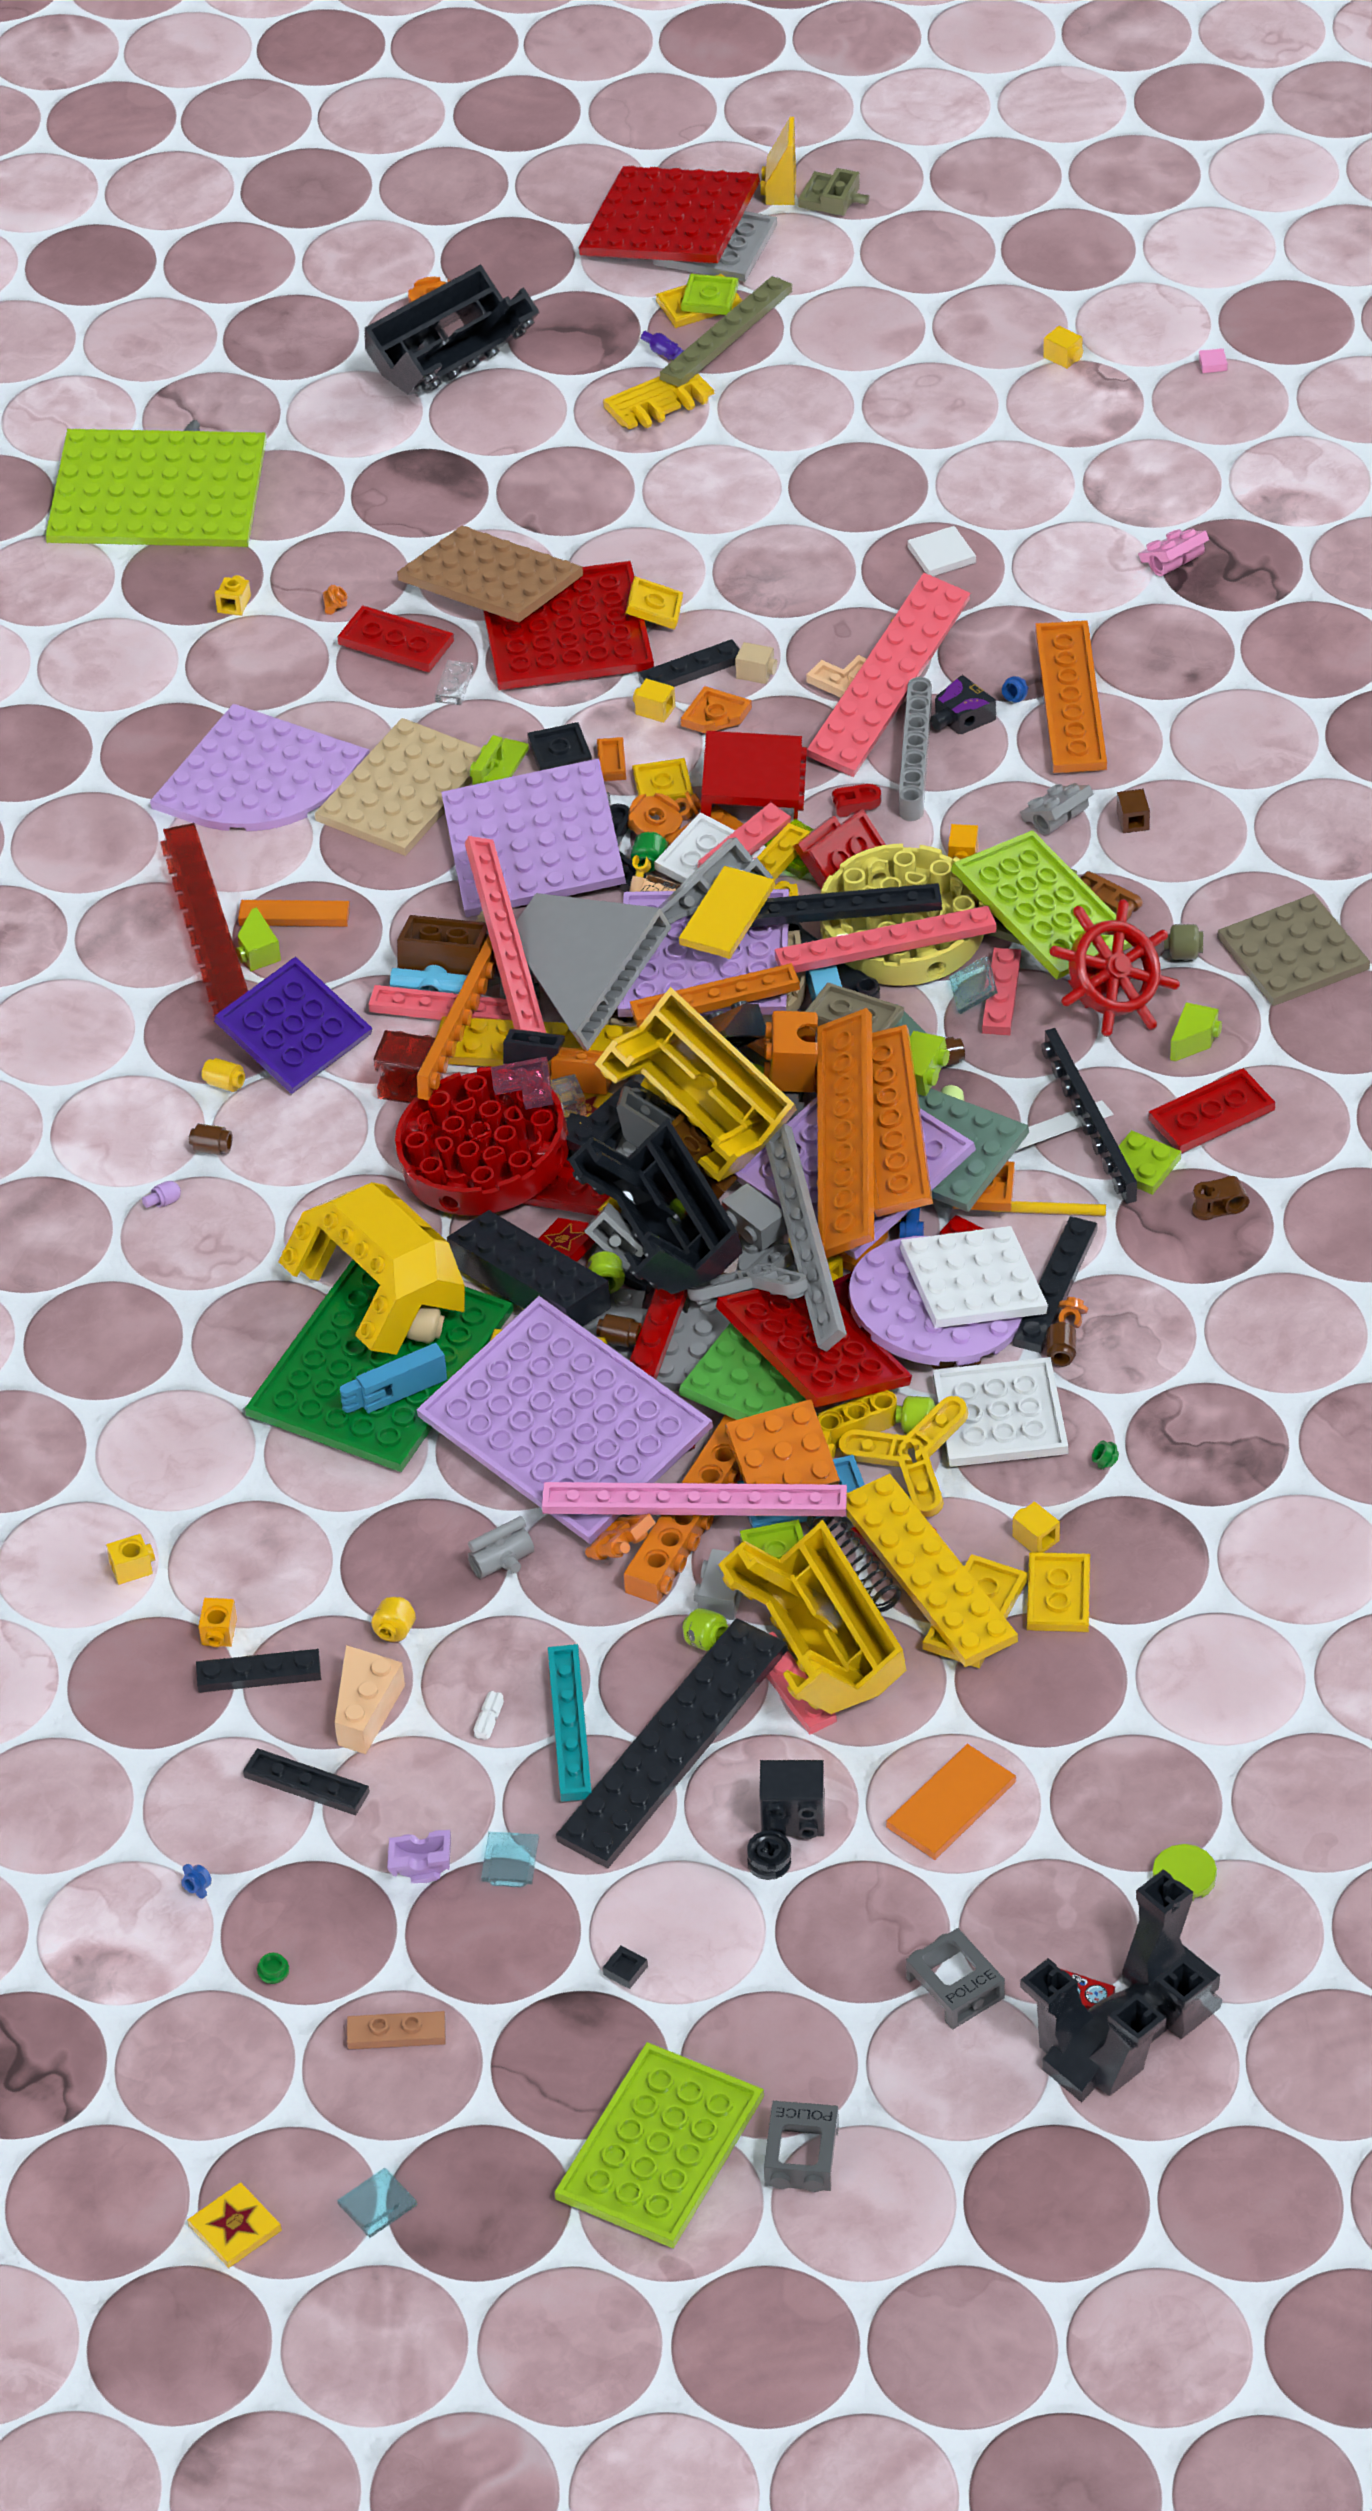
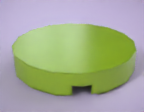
M1189 1844L1170 1846L1161 1851L1154 1861L1153 1876L1163 1869L1166 1870L1175 1880L1180 1881L1193 1891L1192 1901L1201 1895V1898L1205 1897L1215 1886L1217 1877L1215 1861L1207 1851L1198 1846Z

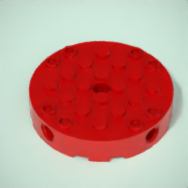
M479 1067L477 1072L461 1076L460 1072L441 1079L438 1089L432 1092L429 1100L418 1099V1096H416L407 1106L398 1122L395 1144L406 1184L418 1199L443 1212L474 1216L481 1215L488 1210L496 1213L510 1209L528 1201L544 1190L559 1174L567 1159L569 1149L566 1136L569 1132L557 1094L552 1088L549 1089L542 1083V1079L531 1073L514 1068Z

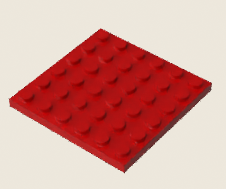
M623 166L579 245V253L582 256L718 263L760 183L759 173Z
M631 561L582 567V577L520 622L483 610L498 690L641 672L654 667L645 620L626 614L631 585L634 579Z

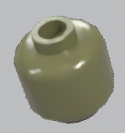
M1173 924L1170 928V934L1168 933V938L1164 941V950H1170V957L1173 960H1195L1199 953H1203V931H1199L1196 924Z

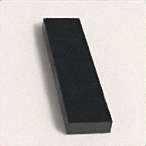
M259 1748L255 1750L243 1770L244 1778L355 1816L370 1793L368 1785Z

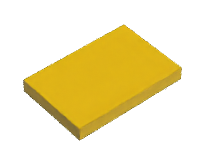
M687 284L656 294V302L675 328L720 315L681 311V302ZM737 292L732 309L743 301Z
M1029 1552L1028 1631L1089 1632L1090 1554Z

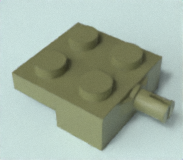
M836 168L833 175L814 171L798 198V207L844 216L849 206L854 202L867 205L869 195L857 193L860 188L859 172Z

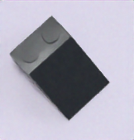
M740 1001L730 1006L731 1010L727 1012L717 1011L709 1014L708 1020H706L736 1049L765 1038L766 1025L759 1004H747V1001Z

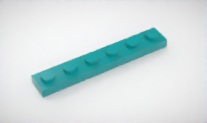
M578 1644L548 1647L561 1802L585 1800L592 1793L579 1648Z

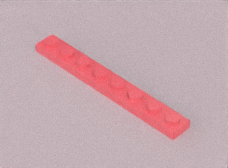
M983 906L775 949V959L778 966L792 963L795 972L799 973L996 932V922L989 907Z

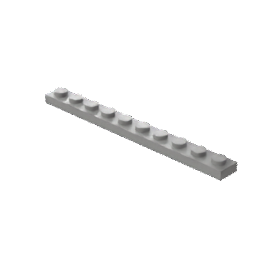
M784 1123L765 1146L799 1273L805 1274L807 1277L809 1288L804 1291L816 1342L818 1348L827 1352L847 1333L792 1127Z

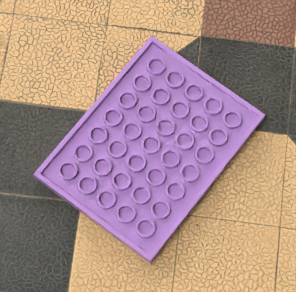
M540 1296L417 1409L419 1418L540 1508H542L544 1482L655 1483L713 1427L711 1419ZM621 1514L550 1515L591 1544Z

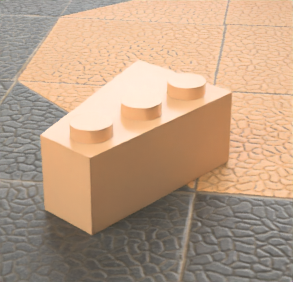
M346 1645L335 1716L338 1746L363 1754L368 1752L405 1687L402 1662Z

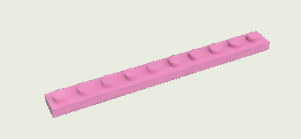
M544 1482L542 1511L543 1514L642 1515L650 1513V1515L846 1517L847 1485Z

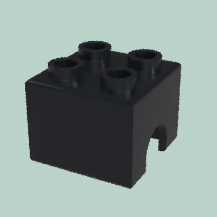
M760 1760L759 1800L761 1831L773 1830L785 1836H801L805 1839L825 1836L824 1760Z

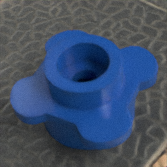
M185 1864L182 1867L184 1877L181 1880L182 1886L188 1892L196 1893L201 1899L206 1897L207 1891L205 1889L212 1883L210 1873L202 1865L192 1867L191 1864Z

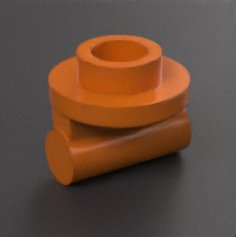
M332 584L323 592L325 613L328 615L334 614L335 610L339 607L344 608L347 606L346 599H348V596L341 586L337 587Z

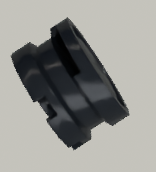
M773 1830L761 1831L755 1834L747 1845V1865L750 1872L764 1880H774L784 1876L791 1866L792 1850L788 1838L782 1833Z

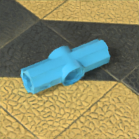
M437 965L427 966L424 971L392 968L390 987L459 994L468 975L450 974L444 968Z

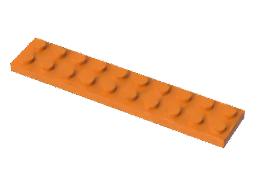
M867 1008L817 1027L818 1228L826 1258L875 1241L872 1014Z

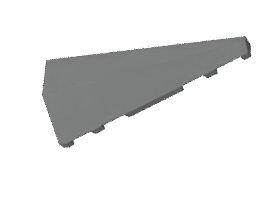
M736 837L729 838L658 908L661 909L670 924L694 914L724 866L768 878L773 877L758 858H753Z

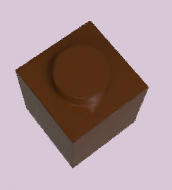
M1144 789L1117 792L1116 812L1123 834L1150 830V808Z

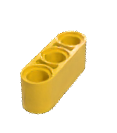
M886 1390L862 1396L821 1412L817 1417L822 1430L831 1431V1443L835 1444L837 1449L839 1448V1440L846 1431L859 1429L881 1432L893 1427L896 1424L897 1398L893 1392Z

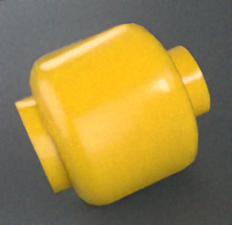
M387 1597L381 1601L371 1619V1626L381 1639L389 1642H400L406 1638L416 1620V1613L406 1599L402 1597Z

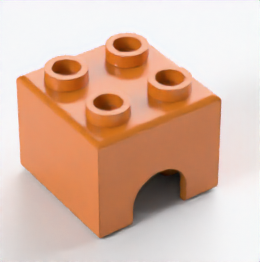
M773 1011L772 1021L766 1022L765 1039H770V1041H764L763 1058L769 1060V1062H764V1075L781 1091L812 1093L815 1089L818 1061V1043L815 1042L816 1028L818 1027V1015L816 1012Z

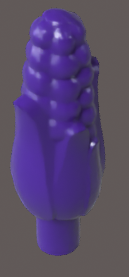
M644 331L641 334L640 339L647 342L654 353L663 355L668 360H674L684 351L678 346V343L673 342L662 333L652 335Z

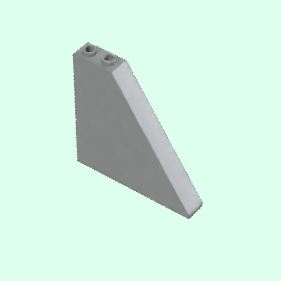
M540 893L534 895L516 921L529 967L583 1050L587 1051L672 928L660 908Z

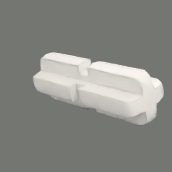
M494 1691L487 1693L481 1709L483 1712H480L473 1729L476 1738L483 1740L490 1738L496 1723L494 1719L498 1718L504 1703L502 1693Z

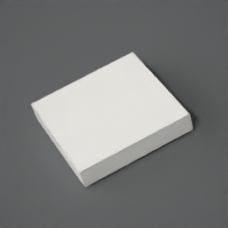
M955 526L908 540L909 550L926 574L931 576L976 563V555Z

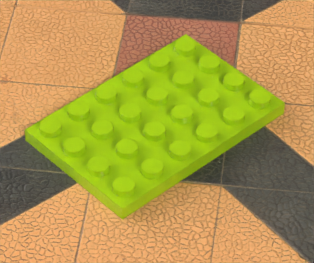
M1033 830L956 861L951 868V871L985 906L989 907L993 915L1056 980L1069 975V961L1051 956L1050 948L1052 946H1059L1071 950L1077 937L1084 931L1073 914L1074 907L1081 906L1094 925L1103 921L1116 920V914ZM1101 935L1110 951H1112L1113 935ZM1124 940L1123 951L1133 947ZM1091 942L1086 954L1095 956L1098 954V951Z
M646 2042L555 2190V2199L674 2249L764 2098V2089Z

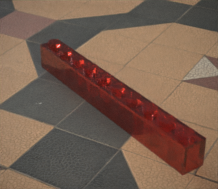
M194 822L163 829L164 840L160 841L163 857L168 856L165 859L168 874H174L171 877L172 886L175 893H180L177 895L180 911L185 910L182 913L185 928H191L188 931L191 947H197V949H194V955L197 965L202 964L203 966L200 967L201 979L203 984L208 983L209 985L205 986L208 1001H214L211 1008L215 1020V1015L248 992V988Z

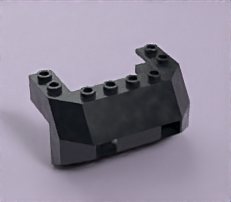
M480 264L364 327L365 350L380 374L407 395L421 393L426 389L433 391L442 384V380L448 378L450 381L461 374L460 370L466 367L468 370L480 364V359L485 356L487 359L494 357L500 352L499 348L513 338L516 340L527 333L526 329L535 324L534 319L540 311L524 287L512 299L509 296L503 299ZM461 319L464 326L455 330L448 337L443 328Z
M668 1118L629 1157L591 1137L568 1160L574 1169L572 1174L582 1185L587 1183L598 1194H607L617 1201L621 1208L620 1215L633 1228L631 1233L642 1243L644 1247L642 1252L646 1256L645 1259H642L627 1251L624 1255L630 1264L629 1271L637 1279L642 1280L644 1278L655 1289H663L670 1294H675L718 1278L743 1253L736 1227Z

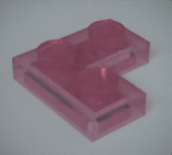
M547 1057L491 1067L495 1095L522 1090L526 1110L554 1104Z

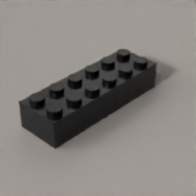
M490 1210L447 1236V1242H449L460 1271L523 1309L527 1308L540 1296L583 1327L611 1308L609 1282L607 1279Z

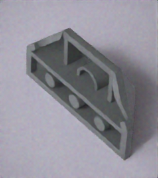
M628 1086L622 1088L616 1107L624 1138L636 1147H639L667 1118L672 1123L682 1113L681 1110L648 1089L630 1088Z

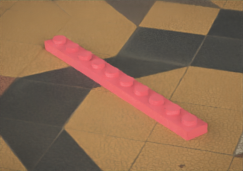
M468 836L465 847L514 1029L546 1033L494 840Z

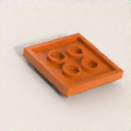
M811 1399L725 1424V1429L744 1484L839 1485L840 1479Z

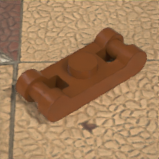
M1087 871L1080 877L1115 914L1118 902L1121 899L1127 900L1129 904L1127 920L1132 916V911L1136 912L1143 905L1142 899L1137 894L1093 872Z

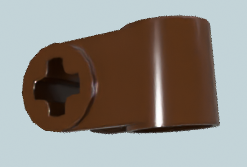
M1236 1176L1200 1182L1193 1189L1195 1202L1192 1205V1214L1200 1220H1210L1224 1215L1238 1214L1249 1206L1250 1200Z

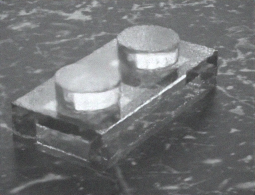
M447 660L435 692V702L454 705L462 704L473 673V663Z

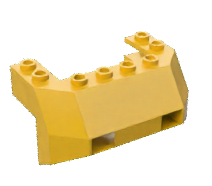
M671 987L640 1027L613 1039L595 1063L601 1070L602 1075L614 1083L641 1072L651 1086L658 1088L667 1097L671 1105L679 1108L687 1115V1119L691 1124L699 1127L707 1134L709 1141L712 1143L711 1147L715 1151L700 1158L698 1163L704 1168L705 1173L709 1177L716 1179L718 1182L743 1169L797 1110L795 1104Z
M374 1182L365 1184L302 1212L278 1261L292 1276L298 1277L300 1271H302L309 1279L319 1281L338 1245L375 1279L380 1286L355 1334L372 1351L397 1355L421 1305L465 1312V1285L449 1242L384 1184Z
M821 1520L780 1559L744 1540L718 1564L724 1574L722 1580L732 1591L737 1589L749 1600L756 1599L767 1606L772 1615L770 1617L772 1624L782 1631L785 1637L783 1641L787 1642L788 1649L795 1653L798 1658L796 1660L797 1666L808 1675L809 1678L806 1680L789 1670L783 1673L789 1683L787 1689L796 1700L800 1701L803 1699L814 1709L818 1710L820 1708L833 1714L879 1696L906 1672L901 1645L824 1520Z

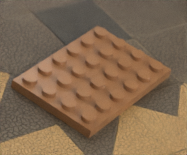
M460 526L398 570L397 574L398 580L520 622L582 577L583 568L570 561L532 550L529 547L512 543L509 540H503L467 526Z

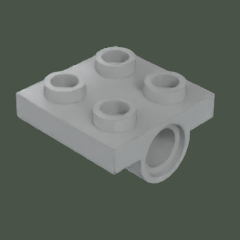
M1073 783L1068 786H1062V784H1057L1047 790L1048 794L1029 801L1028 807L1022 810L1020 814L1024 822L1032 821L1038 832L1043 835H1049L1067 821L1086 810L1089 806L1088 798L1094 795L1090 785Z

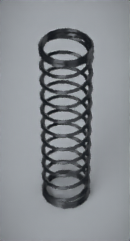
M816 1516L807 1517L806 1523L811 1530L815 1527L813 1526V1521ZM827 1516L824 1519L825 1524L828 1526L835 1516ZM839 1517V1521L833 1524L829 1530L830 1532L833 1531L841 1523L845 1524V1530L838 1533L834 1537L835 1540L839 1539L847 1531L852 1533L851 1538L843 1542L840 1548L848 1545L853 1539L858 1540V1545L845 1555L846 1558L860 1547H863L865 1550L862 1555L850 1563L853 1567L864 1556H871L869 1563H866L860 1570L855 1571L857 1576L868 1568L870 1564H877L875 1571L870 1573L865 1579L860 1580L863 1582V1585L877 1572L882 1571L884 1573L882 1579L875 1582L873 1586L865 1588L870 1590L868 1594L870 1595L872 1590L881 1584L883 1580H890L888 1586L880 1589L875 1596H870L873 1598L872 1600L876 1606L886 1605L878 1608L880 1612L888 1611L900 1600L901 1589L897 1585H892V1578L885 1577L886 1570L879 1569L880 1563L873 1561V1554L866 1553L867 1547L860 1545V1538L854 1537V1530L847 1529L848 1523L841 1521L842 1517ZM888 1590H897L891 1599L884 1603L876 1604L879 1597Z

